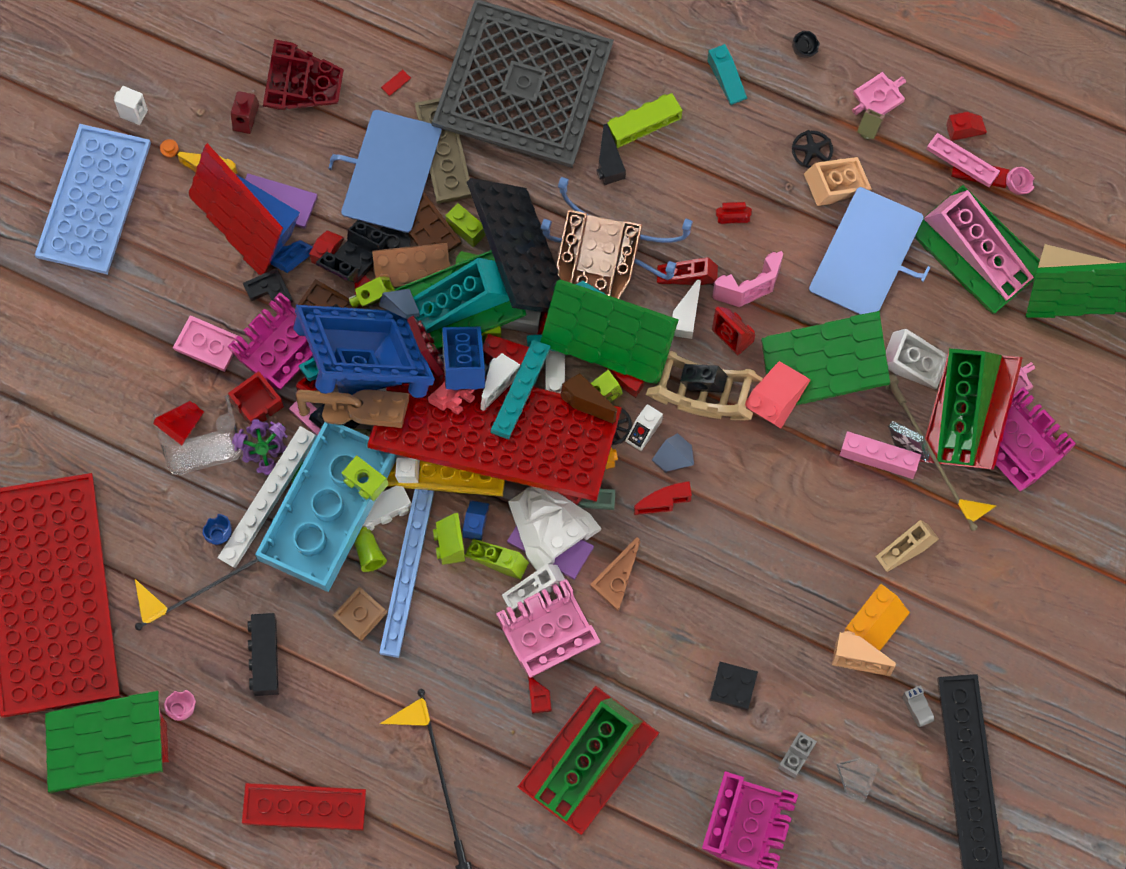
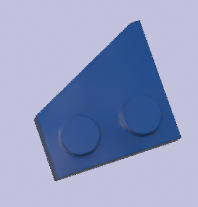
M301 240L291 245L283 246L270 264L288 273L310 256L309 253L313 246Z

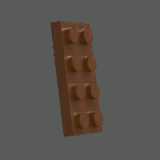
M423 191L409 236L417 246L447 243L448 252L462 244L461 240Z
M316 279L297 304L325 307L337 304L341 308H353L349 298ZM361 305L355 307L357 309H366Z

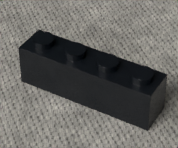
M275 613L251 614V621H248V633H251L252 639L248 640V650L252 652V659H249V671H252V678H249V689L253 690L255 696L279 695Z

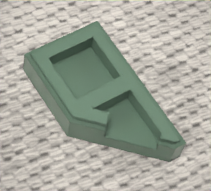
M600 489L597 501L584 499L579 502V507L614 510L615 490Z

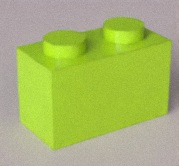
M459 203L445 215L446 221L453 231L473 248L486 236L482 223Z

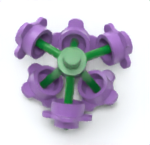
M255 419L252 421L251 426L246 428V431L252 437L258 438V442L252 443L248 441V435L243 433V429H240L239 434L235 433L233 436L232 444L235 445L234 451H237L239 448L243 451V462H259V467L256 469L257 473L270 475L277 463H274L272 458H267L266 454L269 452L275 458L278 457V454L285 451L287 447L283 444L282 437H288L285 434L286 428L283 424L279 422L275 424L272 421L270 422L272 426L269 428L268 423ZM266 429H268L271 436L266 441L262 440V437L266 435Z

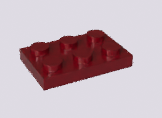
M414 315L411 316L407 321L419 350L434 373L439 377L444 374L442 369L444 363L438 355V349L433 344L435 341L430 333H426V328L422 321H417Z

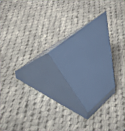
M410 289L382 293L380 307L404 318H410L413 315L414 317H419L420 312Z
M677 433L665 440L652 461L665 473L694 465L692 445Z

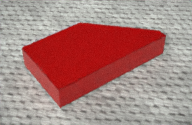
M528 676L532 714L552 712L550 691L533 677L529 678Z

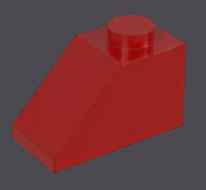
M963 112L949 115L946 127L951 141L987 133L982 116Z
M328 230L317 238L309 253L311 263L316 264L326 251L334 255L340 248L344 237Z

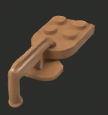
M298 390L296 392V399L301 416H306L310 413V408L307 407L306 402L325 404L322 417L329 424L342 425L353 420L366 425L402 428L409 402V393L361 390L351 395L339 392L323 394L319 391Z

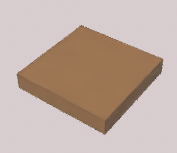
M358 587L334 613L333 617L362 641L388 612L362 588Z

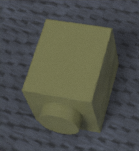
M868 108L857 132L865 139H874L879 132L885 115Z

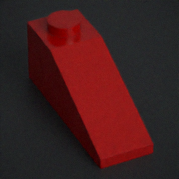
M709 257L674 262L676 263L674 276L669 280L657 276V283L693 285L697 280H701L700 285L713 284L717 279L718 265ZM667 264L658 265L657 270L667 275V272H665Z

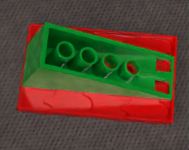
M949 348L925 437L940 464L994 470L1023 357ZM923 444L922 452L925 461L920 459L919 462L935 463Z
M595 686L517 787L577 833L583 835L660 732L598 686Z

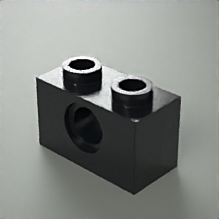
M685 364L680 382L689 391L723 393L728 375L717 365Z

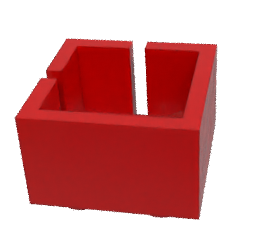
M259 371L228 393L231 403L240 414L242 413V416L250 426L253 420L259 419V421L264 422L267 420V414L271 417L284 407L280 396Z

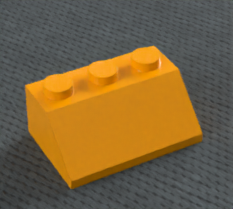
M880 584L844 631L855 633L856 636H860L880 651L910 612L896 594Z

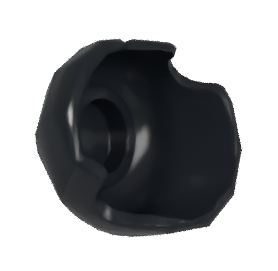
M803 30L797 33L792 41L794 53L801 58L814 56L818 52L820 45L816 35L811 31Z

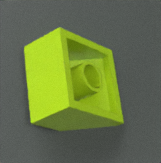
M454 513L437 521L436 529H433L434 541L438 540L439 547L436 548L437 559H441L442 565L465 561L459 515Z

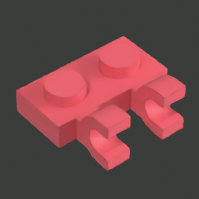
M444 382L428 397V401L443 411L449 408L454 413L459 414L463 407L459 406L462 403V399L458 397L460 396L471 403L475 399V396L471 394L474 390L446 389Z

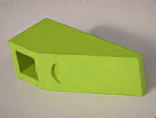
M475 539L472 540L465 554V557L517 579L522 578L529 564L520 552Z

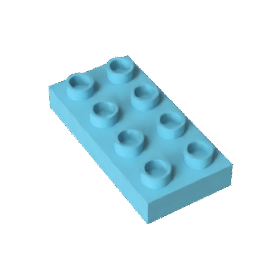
M324 422L255 554L258 560L329 592L375 501L373 502L369 498L366 500L360 496L359 490L355 487L350 488L343 482L344 478L341 472L357 455L388 478L396 462L397 455L368 448L369 436L344 425ZM362 477L359 482L365 483L369 478Z

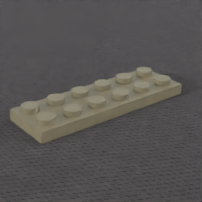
M440 98L415 103L419 121L432 124ZM444 129L441 131L430 168L437 204L472 197L467 185V181L470 178L460 135Z

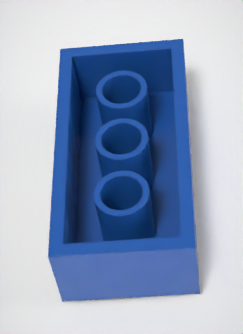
M481 326L442 327L446 389L476 390L485 388Z

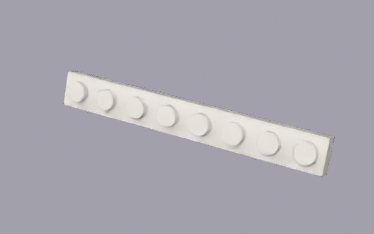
M301 426L299 427L221 551L218 559L236 569L311 449L317 437L315 434Z

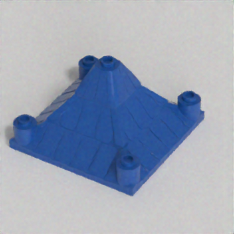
M296 305V319L293 329L298 335L305 336L319 370L315 387L319 392L323 394L331 393L337 384L339 393L353 395L361 390H379L402 385V383H409L408 392L413 397L421 398L426 396L429 385L434 383V376L419 350L407 321L408 318L401 317L389 310Z

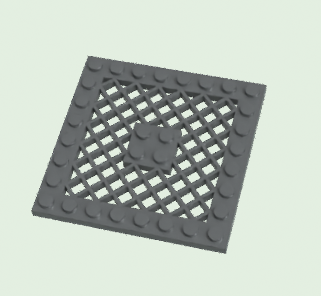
M474 0L438 103L432 126L573 168L614 40L489 2ZM496 27L498 32L491 35L488 29ZM484 32L487 37L481 40ZM513 32L515 38L508 40L506 34ZM501 37L504 43L497 45L494 40ZM530 37L533 43L525 45L523 40ZM490 42L493 48L485 50L483 45ZM519 42L522 48L514 51L511 45ZM547 42L550 48L543 51L540 45ZM479 47L482 53L476 55L477 49ZM507 47L510 53L503 56L500 50ZM536 47L539 53L532 56L529 50ZM565 48L567 54L560 56L557 50ZM496 52L499 58L492 61L489 55ZM525 52L528 58L520 61L517 55ZM554 53L556 59L549 61L546 55ZM582 53L585 59L578 61L575 55ZM485 57L487 63L480 66L477 60ZM514 58L515 61L511 60L509 66L506 60ZM542 58L545 64L538 66L535 60ZM571 58L574 64L566 66L564 60ZM474 63L476 68L471 70L472 64ZM502 63L505 68L497 71L495 65ZM560 63L563 69L555 71L553 65ZM587 63L584 71L581 66ZM491 68L493 74L486 76L484 70ZM546 68H548L551 72V74L545 76L546 70H544ZM577 68L580 74L573 77L570 71ZM480 73L482 79L475 82L472 76ZM507 73L505 81H503L501 76ZM566 73L569 79L562 82L559 76ZM468 78L471 84L465 86ZM497 78L500 84L492 87L489 81ZM554 78L557 84L550 87L547 81ZM582 79L579 87L576 81ZM485 83L488 89L481 92L478 86ZM572 83L575 89L567 92L565 86ZM542 84H544L546 89L540 92ZM474 88L477 94L469 97L467 91ZM501 89V95L503 96L498 97L496 91ZM561 89L563 95L556 97L554 91ZM462 94H463V96L465 97V100L459 102L460 99H461V96H462ZM492 94L494 100L487 103L484 97ZM549 94L552 100L545 103L542 97ZM577 94L575 102H573L571 97ZM480 99L483 105L476 108L473 102ZM509 99L512 105L505 108L502 102ZM538 99L541 105L534 108L532 104L536 105ZM567 99L570 105L563 108L560 102ZM469 104L472 110L464 113L461 107ZM498 104L501 110L493 113L490 107ZM527 104L529 110L522 113L519 107ZM555 104L558 110L551 113L548 107ZM486 109L489 115L481 118L479 112ZM515 109L518 115L510 118L508 112ZM544 109L547 116L540 118L537 112ZM572 110L570 117L568 118L566 112ZM504 115L506 121L499 124L497 117ZM533 115L536 121L528 123L526 117ZM562 115L565 121L557 123L555 117ZM521 120L524 126L517 129L514 123ZM550 120L553 126L546 129L543 123ZM539 125L542 131L534 134L531 128ZM566 126L565 132L563 134L560 128ZM556 130L559 137L552 140L549 133Z

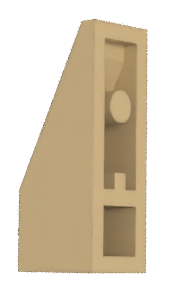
M920 520L875 557L886 572L922 553L939 538L927 523Z

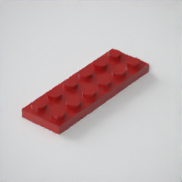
M245 783L242 824L363 831L366 789Z

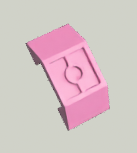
M783 252L768 254L764 260L762 273L754 280L742 282L739 287L732 274L720 276L714 282L712 297L714 300L741 307L773 292L780 271Z

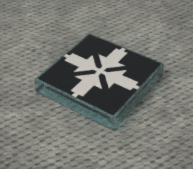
M892 421L888 427L894 446L921 454L920 459L924 461L929 459L930 455L924 436Z

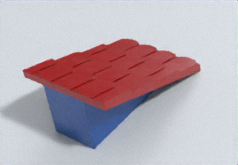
M208 143L204 146L191 188L189 189V196L207 214L206 217L226 236L227 241L244 256L243 260L259 275L267 272L270 262L291 237L300 212L235 174Z

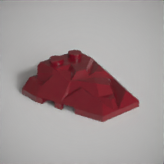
M274 39L263 107L285 110L338 104L344 69L325 59L320 60L314 57L310 51L306 53L297 48L298 45L292 42Z

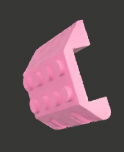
M567 579L559 582L561 591L557 584L552 585L557 598L551 601L548 591L544 589L541 593L545 602L539 592L524 599L527 611L521 601L518 602L517 607L522 615L518 618L515 617L511 607L506 608L510 619H508L504 610L496 613L512 650L529 678L601 643L592 625L589 626L574 598L573 589Z

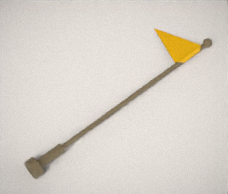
M895 374L889 375L890 384L885 385V388L891 389L899 405L903 406L969 522L970 530L976 531L978 526L973 522L995 508L996 505L963 500L958 497L906 406V400L897 386L899 383Z

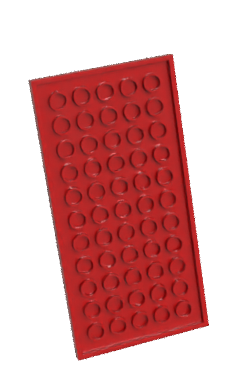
M431 367L430 370L434 376V383L429 385L427 394L424 397H413L408 392L409 383H402V385L386 389V391L409 393V402L402 428L374 425L368 441V448L597 501L622 407L614 406L617 409L616 421L610 423L573 408L562 399L561 393L533 387L510 438L506 439L492 434L491 428L511 385L484 411L481 410L484 388L476 389L471 393L475 396L471 403L459 396L458 398L462 399V403L459 406L463 407L459 414L454 413L449 408L443 411L429 403L428 397L445 382V373L437 377Z
M88 473L0 488L1 718L121 698L93 474Z

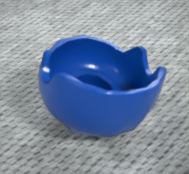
M218 514L216 518H209L202 534L208 543L215 545L223 544L231 537L232 525L227 516Z

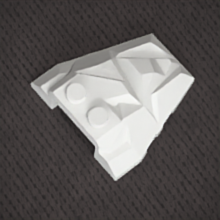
M530 486L508 501L521 542H523L526 551V557L536 571L546 564H554L557 556L583 538L586 541L601 530V527L590 513L558 492Z

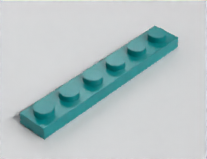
M532 340L491 428L492 434L506 439L510 438L549 354L550 345Z

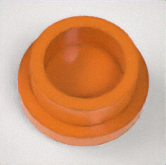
M168 139L161 143L160 151L163 156L171 158L178 153L179 147L176 141Z

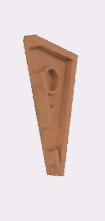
M638 537L590 584V587L617 612L620 609L640 545Z

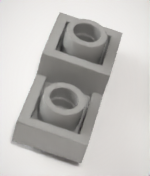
M799 732L778 768L796 778L817 741Z

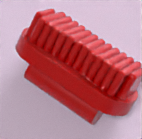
M745 202L722 203V207L716 209V216L720 224L748 223L752 215V209L746 207Z

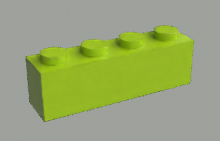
M673 93L664 94L653 102L644 103L636 110L631 109L623 116L610 119L607 124L616 147L619 148L682 119L683 110Z

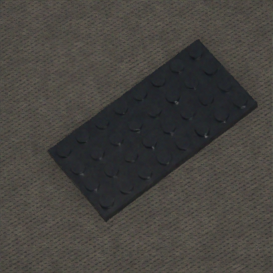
M470 178L467 181V185L512 308L548 313L556 282L561 278L558 276V269L553 260L546 237L543 235V230H541V224L527 188Z

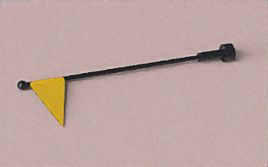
M258 558L169 608L135 579L143 621L142 623H136L135 629L140 631L143 626L259 561Z
M419 689L417 694L421 699L380 724L428 726L455 837L454 846L459 862L455 867L456 869H473L471 862L466 861L462 840H459L424 697L425 690Z

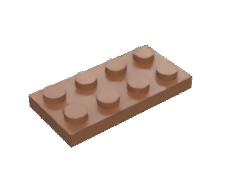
M447 243L372 251L375 279L378 277H389L393 287L404 286L450 267Z

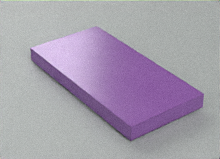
M247 173L245 180L299 211L300 214L295 226L306 229L318 197L317 194Z
M516 526L507 543L525 553L526 551ZM580 540L557 556L553 565H558L562 574L575 580L594 546L584 540Z

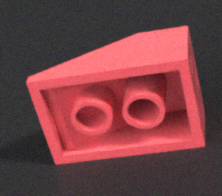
M779 361L753 389L746 400L745 406L753 413L781 429L811 379Z

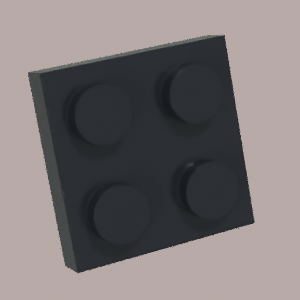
M719 662L710 701L748 711L758 671Z

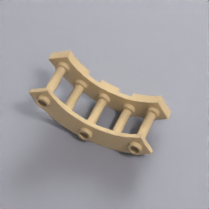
M669 351L659 385L648 388L646 393L647 396L665 405L668 402L678 405L677 409L688 413L721 419L722 416H730L731 420H751L753 412L746 409L745 406L751 382H760L762 377L751 369L741 371L722 369L728 377L720 402L718 404L707 403L708 392L700 391L699 399L693 400L686 398L687 388L681 382L677 394L667 390L666 386L672 365L683 369L685 364L697 363L678 356L677 353ZM733 382H743L738 404L727 405Z

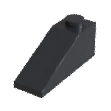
M604 124L599 167L596 169L598 178L603 180L604 185L623 180L626 177L625 167L608 124Z

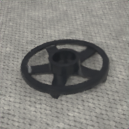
M807 130L794 139L792 154L800 165L810 168L811 165L808 164L812 158L818 157L823 162L830 161L833 155V145L831 139L819 131ZM812 134L818 135L825 140L815 143ZM806 135L807 145H796L797 141ZM826 145H829L830 148L828 158L820 151ZM795 150L805 152L804 162L797 158Z

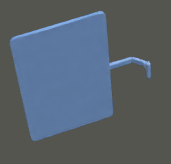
M374 110L358 159L335 154L330 158L328 167L330 170L335 160L356 164L341 214L344 217L409 233L414 224L442 129L432 126L431 123Z

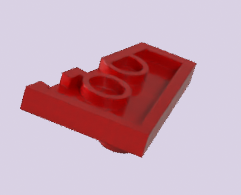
M188 401L156 417L153 424L183 446L191 431L202 418L204 411L195 403Z

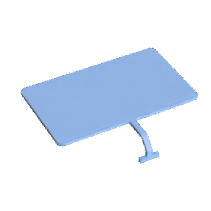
M863 187L857 188L810 284L809 291L857 314H865L880 310L898 271L919 278L924 282L930 269L929 266L924 274L901 266L922 223L923 215Z

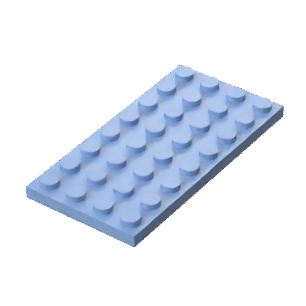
M79 124L35 252L36 258L108 275L151 145L149 139Z

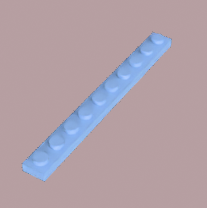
M414 490L381 642L380 655L396 658L400 656L435 493L433 490Z

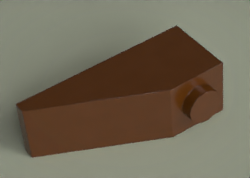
M580 373L562 383L561 397L573 408L610 423L616 421L617 409Z

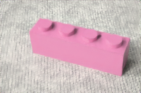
M847 431L839 456L913 479L921 454Z

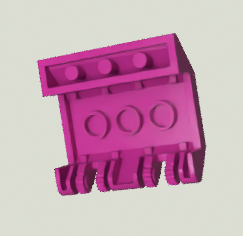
M279 293L274 298L275 302L271 301L269 303L277 315L273 317L268 310L263 309L261 311L263 315L258 314L248 325L249 328L246 327L243 330L251 342L247 344L242 337L237 336L235 338L237 342L232 341L228 348L254 374L259 371L271 387L282 390L300 371L299 365L311 359L313 353L310 350L306 337L298 335L293 329L296 313L295 309L291 306L290 300Z
M1024 387L1013 395L996 461V466L1020 492L1041 478L1076 445L1071 437L1064 442L1069 436L1066 432L1062 433L1057 440L1053 437L1059 430L1060 425L1057 423L1049 429L1055 423V420L1045 409L1039 412L1042 408L1040 404L1034 406L1031 411L1027 409L1034 397L1032 395L1027 397L1029 392Z
M725 771L702 849L720 859L752 869H777L778 863L774 861L779 862L780 856L775 853H769L770 848L783 849L784 844L780 842H785L789 829V824L787 823L791 822V817L784 814L781 815L780 812L781 810L794 811L795 806L792 804H796L798 794L784 789L781 793L743 781L744 777Z

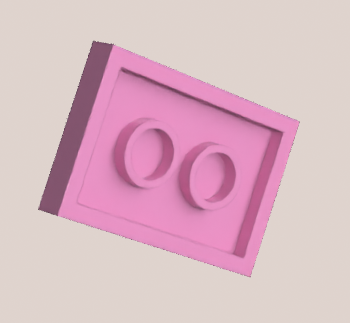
M190 315L173 349L225 372L234 355L228 348V345L232 341L237 342L235 338L238 335Z

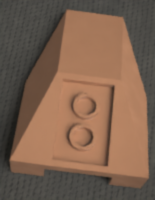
M568 210L557 260L558 276L561 280L573 284L583 280L606 295L620 299L631 280L642 224L627 221L619 222Z

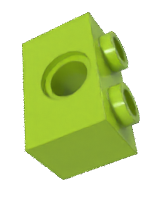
M357 455L341 472L344 478L343 482L350 488L355 487L359 490L360 496L366 500L369 498L373 502L389 485L385 476ZM362 477L369 478L365 483L359 482Z

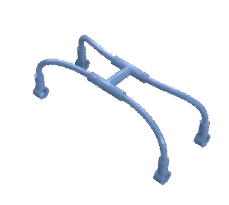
M561 177L558 188H560L563 199L574 211L585 213L568 198L566 193L569 179ZM544 219L541 225L543 235L551 241L561 243L562 238L550 235L552 221ZM689 219L684 220L682 236L657 238L641 234L640 239L661 243L682 241L690 235L693 221ZM635 259L634 262L663 279L669 280L674 276L676 267L674 262H668L665 271L667 275L638 259Z

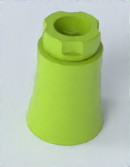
M362 527L354 545L359 557L361 571L371 572L384 566L387 560L381 552L371 530Z

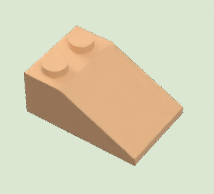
M858 157L814 163L804 173L817 206L833 204L851 198L859 187L871 190Z
M850 631L839 633L835 644L832 665L891 676L896 665L893 660L860 636H856L855 633Z

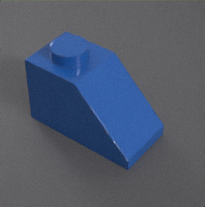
M470 500L462 529L463 538L482 541L489 503Z

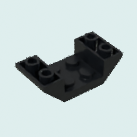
M357 220L348 229L347 241L333 255L326 251L316 262V265L347 281L358 283L374 266L372 251L384 250L389 235Z

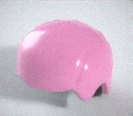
M1015 167L1007 174L1006 185L1016 195L1028 194L1034 189V177L1028 169Z
M188 690L184 692L174 691L166 698L164 703L167 716L178 721L190 717L196 704L194 695Z

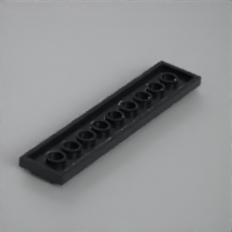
M978 674L938 677L937 682L962 869H1004Z

